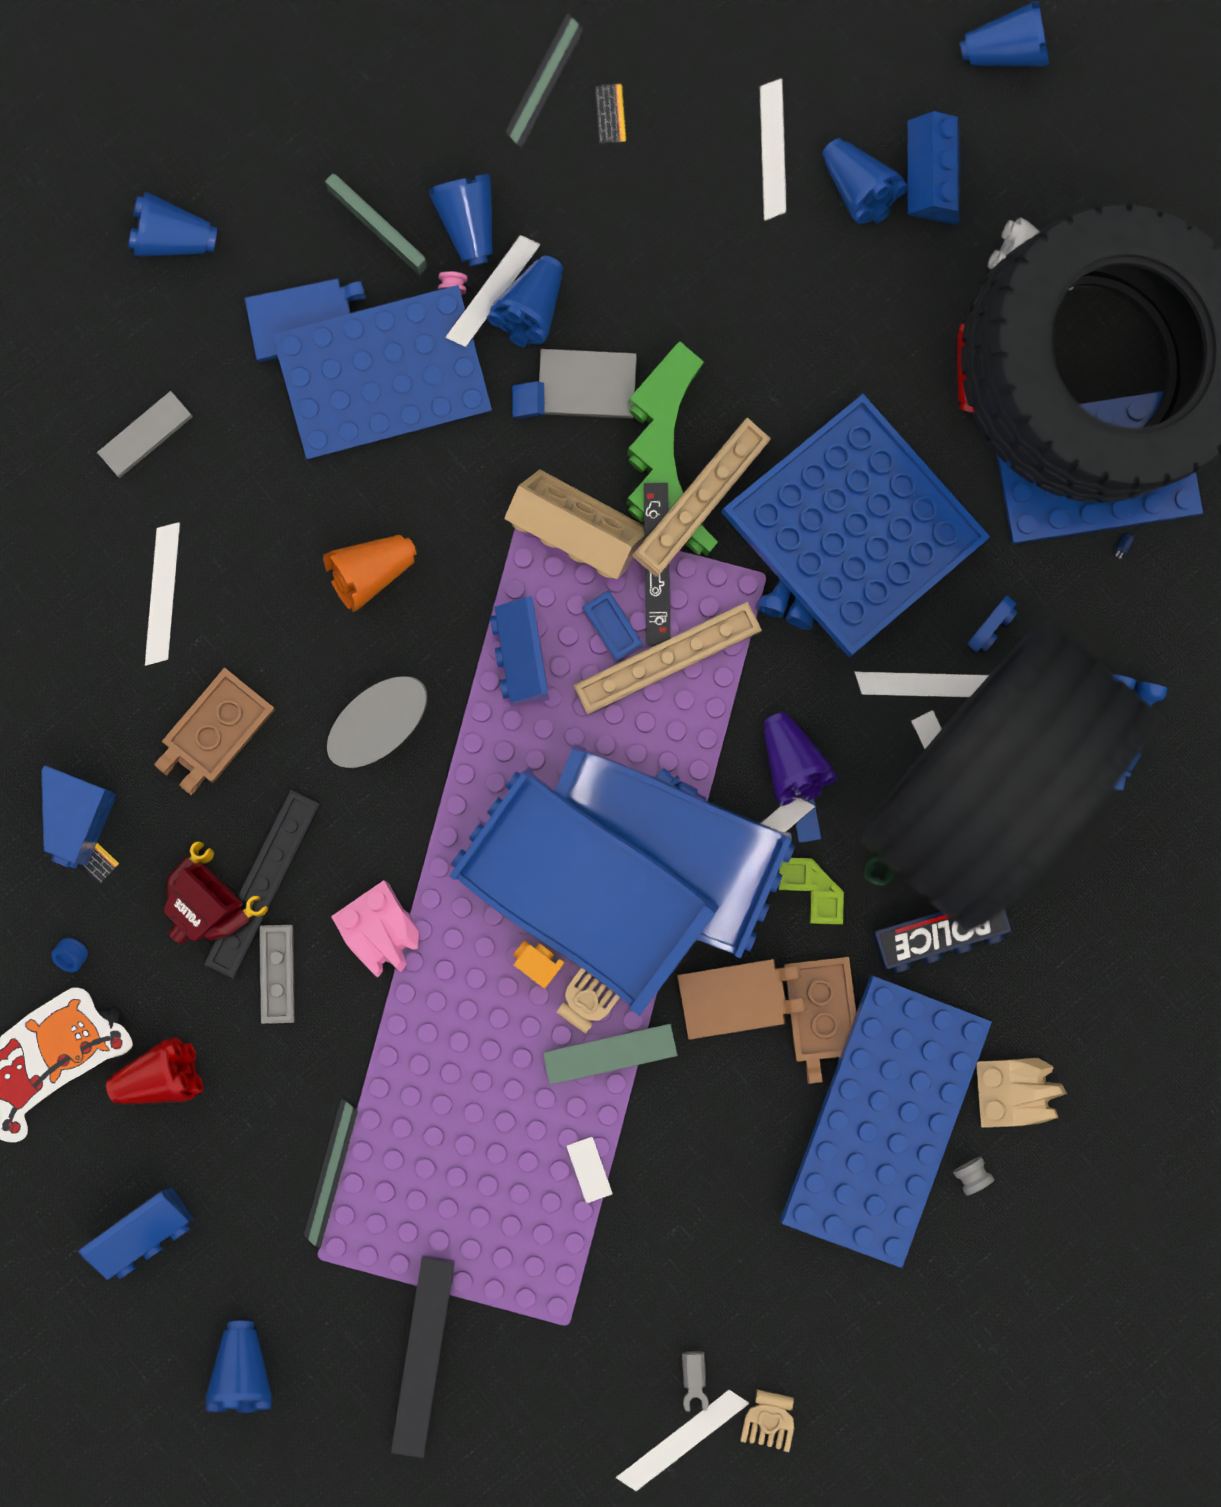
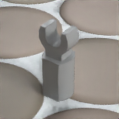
M703 1351L683 1352V1384L685 1388H688V1392L683 1399L684 1408L686 1411H690V1400L697 1397L702 1401L703 1410H707L708 1398L702 1391V1387L706 1386L705 1354Z

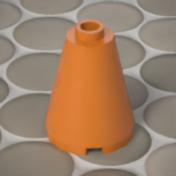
M399 534L329 551L323 555V561L327 572L333 570L334 580L331 583L338 596L348 609L352 608V611L355 612L414 563L413 556L417 552L412 541L408 537L404 539Z

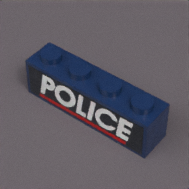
M1005 909L984 926L969 932L954 923L953 917H947L941 911L874 931L872 935L883 969L891 968L894 974L911 969L910 962L923 959L924 964L943 959L941 953L953 949L955 955L973 950L972 943L985 940L986 945L1005 940L1003 934L1011 932Z

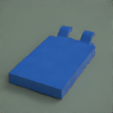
M339 279L245 298L258 362L278 358L272 334L350 314L348 302L366 299L361 281L341 287Z

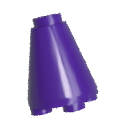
M786 712L774 714L764 721V736L774 795L779 806L789 805L802 797L804 801L813 800L822 794V787L838 780L837 774L830 762L796 721L789 717Z

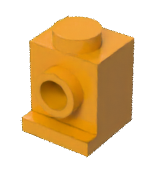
M525 940L513 954L517 959L514 966L544 989H546L565 963L561 959L554 963L551 960L554 954L540 943L533 947Z

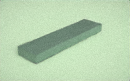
M332 174L325 181L328 191L417 274L421 275L427 269L426 258L336 174Z
M671 1024L543 1052L550 1085L678 1056Z

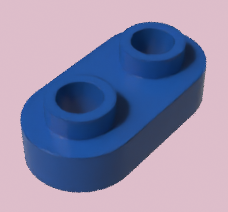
M1006 595L966 645L976 653L980 648L986 652L998 637L994 634L998 626L1002 624L1006 627L1018 613L1014 609L1017 603Z

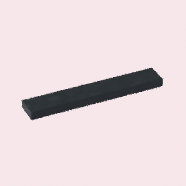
M290 790L237 897L243 903L240 909L244 910L246 908L249 898L259 896L261 899L252 905L253 911L258 912L265 906L269 910L321 804ZM266 914L261 917L252 915L248 918L249 922L229 936L216 939L204 965L235 979Z
M424 1255L421 1258L391 1453L419 1458H424L455 1260Z

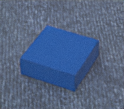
M535 381L512 386L513 417L521 419L544 415V383Z

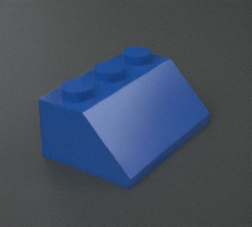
M931 111L908 121V215L952 225L960 224V129L958 117Z
M532 596L496 606V615L490 616L492 634L499 635L501 647L495 648L498 667L504 666L506 679L500 680L503 699L509 698L511 706L549 700Z
M170 1187L158 1193L79 1250V1253L107 1280L115 1275L120 1280L136 1268L133 1264L135 1260L142 1255L148 1260L163 1249L160 1245L163 1240L170 1236L174 1241L190 1230L187 1223L194 1218L173 1187Z

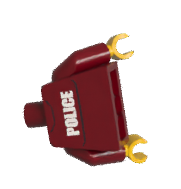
M200 841L192 844L190 848L191 857H185L167 878V902L164 906V913L175 923L169 931V936L175 942L181 944L185 943L188 938L196 942L203 938L211 941L229 936L247 924L249 917L252 915L261 917L268 910V907L265 906L258 912L253 911L252 905L261 899L259 896L249 898L246 908L244 910L240 909L243 903L202 864L211 861L214 852L209 848L203 855L198 856L199 851L204 847V844Z

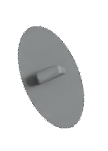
M400 676L381 681L358 695L341 712L330 731L327 741V752L331 761L340 767H361L385 757L400 746L414 731L424 714L427 704V691L424 684L414 677Z

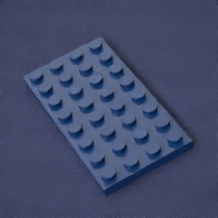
M870 975L782 1213L780 1223L902 1268L992 1021Z

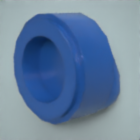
M64 938L53 949L51 957L60 969L66 972H77L87 959L88 950L80 941L73 938Z

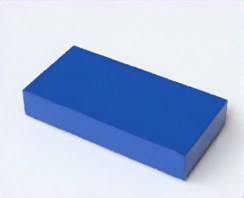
M609 590L582 606V610L615 662L643 646L640 638Z

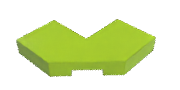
M790 858L788 863L782 861L779 868L782 878L778 890L811 891L810 924L842 925L844 892L831 880L812 858Z

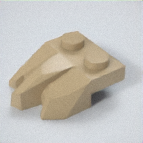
M1039 1058L978 1061L977 1076L981 1127L1023 1126L1040 1124L1059 1118L1056 1109L1049 1107L1048 1102L1050 1099L1066 1095L1067 1093L1062 1084L1046 1082V1076L1052 1072L1053 1066Z

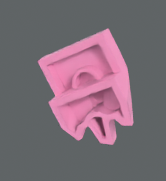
M385 880L331 916L348 947L377 978L383 972L382 964L384 962H390L401 973L407 965L402 949L406 947L412 950L418 949L419 931L411 916L402 908L391 886Z

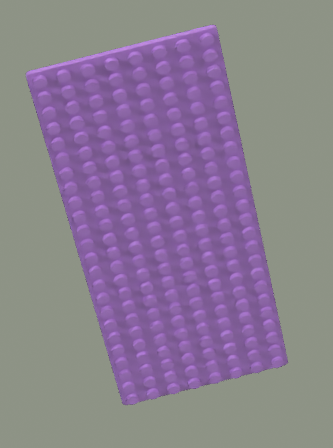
M515 529L491 616L496 615V606L532 596L549 700L511 706L509 698L503 699L500 680L506 679L504 666L498 667L495 648L501 647L499 635L492 634L491 622H489L410 916L419 931L418 949L412 950L407 947L402 949L407 965L401 973L396 968L394 971L357 1107L356 1122L321 1250L318 1251V1257L326 1262L415 1286L418 1284L423 1255L455 1260L450 1295L565 1326L570 1323L603 1200V1198L586 1203L567 1145L593 1137L608 1179L638 1065L550 1085L543 1052L648 1029L656 995L640 1016L629 1009L630 1005L619 998L607 1016L600 1021L589 1020L593 1025L584 1034L556 1013L563 1002L568 1005L565 997L567 987L581 967L510 921L474 894L459 880L450 878V874L455 869L451 863L461 849L467 852L473 843L469 839L470 835L480 823L484 826L491 817L487 811L498 797L502 800L509 792V789L505 786L516 771L521 774L529 767L534 771V775L555 791L574 744L653 777L665 768L673 777L677 775L680 777L678 783L683 781L697 788L698 794L706 797V801H708L751 637L587 715L573 685L656 646L646 645L645 567L634 558L628 569L617 580L615 578H607L600 575L596 568L591 565L572 560L567 552L543 544L539 537L530 532L525 533ZM678 551L669 562L670 637L673 638L746 602L749 603L756 617L758 612L756 604L763 593L766 582L765 574ZM608 590L643 643V646L617 662L614 661L582 610V606ZM524 940L533 947L540 943L554 954L551 959L554 963L559 959L565 962L546 989L514 966L517 959L513 954ZM587 971L583 973L581 978L575 984L576 988L588 973ZM593 975L582 991L586 990L595 979ZM599 981V983L593 989L594 992H596L602 984L601 981ZM607 986L605 990L602 992V994L599 996L598 1003L604 997L606 992L610 989ZM613 992L611 997L603 1006L604 1009L608 1006V1004L616 995V993Z

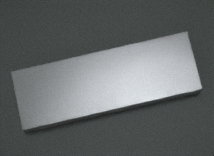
M170 391L97 453L120 478L193 416Z
M293 925L260 926L261 1023L295 1022Z

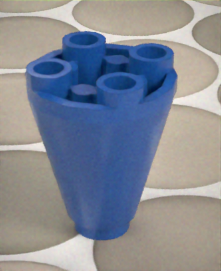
M841 138L830 142L822 153L828 171L855 223L863 224L872 220L875 223H880L889 215V207L908 190V185L898 172L850 142L843 141Z
M144 192L143 197L137 196L133 217L139 218L137 229L131 228L127 248L133 249L134 256L204 254L205 251L213 253L217 227L210 226V222L152 193Z
M542 256L540 260L535 261L493 302L487 316L489 323L509 334L510 341L517 346L525 347L527 343L541 344L545 342L549 336L562 281V264L550 256Z
M227 1322V1330L223 1332L205 1397L206 1411L225 1412L226 1409H236L237 1413H254L256 1410H270L272 1393L257 1330H254V1322Z

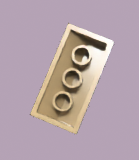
M540 469L518 486L504 518L511 522L515 529L525 533L530 532L539 537L543 544L552 548H559L567 552L572 560L579 563H587L596 568L600 575L607 578H615L616 580L628 569L634 559L632 557L633 553L645 540L644 525Z

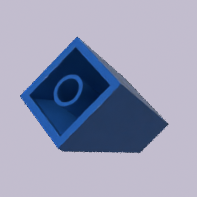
M44 765L42 769L44 851L53 854L51 861L75 869L78 864L88 866L117 794Z

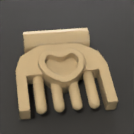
M581 967L567 987L565 997L568 1005L563 1002L556 1013L586 1034L593 1025L589 1020L600 1021L607 1016L620 997L616 994L604 1009L603 1006L611 997L613 991L609 989L598 1003V998L605 990L606 985L602 983L598 990L594 992L593 989L599 983L597 978L592 981L586 990L582 991L592 977L589 972L576 988L575 984L586 971Z
M757 1390L755 1403H758V1405L751 1407L745 1416L741 1442H746L750 1422H752L750 1443L755 1442L759 1424L761 1430L758 1444L763 1445L765 1434H769L767 1446L772 1447L775 1432L779 1430L776 1448L781 1449L784 1432L787 1430L783 1450L789 1452L794 1422L793 1417L786 1410H792L794 1398Z

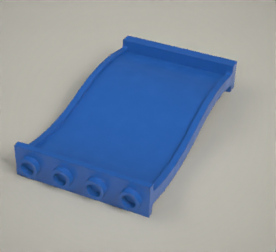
M574 744L555 792L592 819L656 860L705 899H710L719 906L697 940L731 952L739 958L742 957L744 950L750 952L757 933L752 932L757 920L763 922L770 904L765 902L770 891L775 893L780 884L782 874L778 873L782 861L788 863L794 851L795 845L791 843L792 834L776 830L733 813L660 779Z
M529 767L521 774L516 771L505 786L509 789L505 798L502 800L498 797L487 811L491 817L484 826L480 823L470 835L469 839L473 843L467 852L461 849L453 859L451 865L455 869L449 877L453 880H459L474 894L510 921L589 972L630 1005L629 1009L640 1016L712 919L719 906L712 900L705 899L687 883L646 853L575 807L534 775V771Z

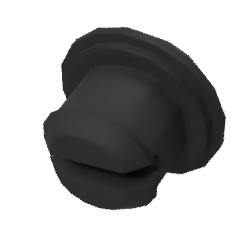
M117 1006L112 1008V1010L101 1009L98 1011L101 1017L109 1021L110 1029H112L113 1023L122 1024V1012Z

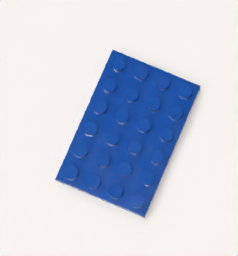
M459 285L272 334L306 459L492 410L473 338L466 347L445 338L465 311Z
M1164 391L1079 405L1091 415L1109 424L1127 428H1141L1156 411ZM997 455L1012 545L1203 514L1196 473H1192L1189 477L1132 499L1127 498L1123 501L1099 503L1097 501L1090 503L1066 498L1065 495L1060 497L1037 487L1036 482L1030 483L1010 468L1011 463L1009 461L1003 462Z

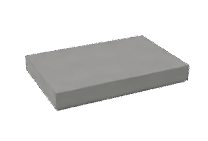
M541 349L539 382L544 383V414L633 419L632 414L629 412L631 406L628 405V401L635 392L636 353Z

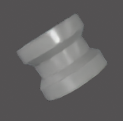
M981 1156L966 1162L953 1171L955 1177L961 1179L964 1184L963 1191L966 1196L985 1188L994 1181L993 1176L984 1169L985 1162Z

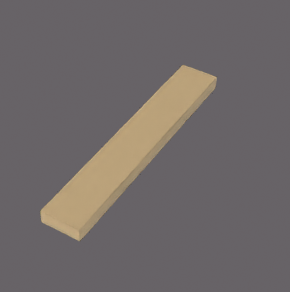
M746 418L633 553L632 557L657 577L771 438L749 418Z
M746 602L573 685L587 715L758 634L762 630L749 603Z

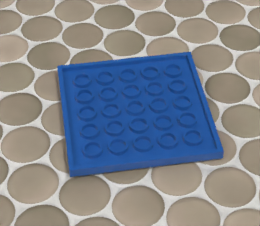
M864 394L853 401L721 511L849 658L990 538L985 530Z

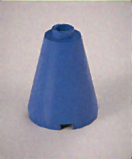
M1038 1L1027 4L966 33V41L960 42L963 61L970 60L971 66L1043 67L1049 65Z
M490 174L475 176L476 180L472 181L471 179L463 178L428 189L429 196L461 261H468L469 266L488 262L487 256L493 254Z

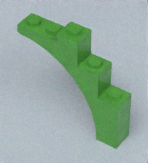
M680 341L628 401V405L631 406L629 412L641 423L645 421L649 423L648 427L627 451V455L630 456L628 460L630 464L641 473L645 470L649 473L626 502L630 506L628 512L640 522L644 521V483H668V511L683 494L678 481L674 460V427L679 405L685 391L704 362ZM700 525L685 544L694 553L699 555L702 552L707 556L718 542Z

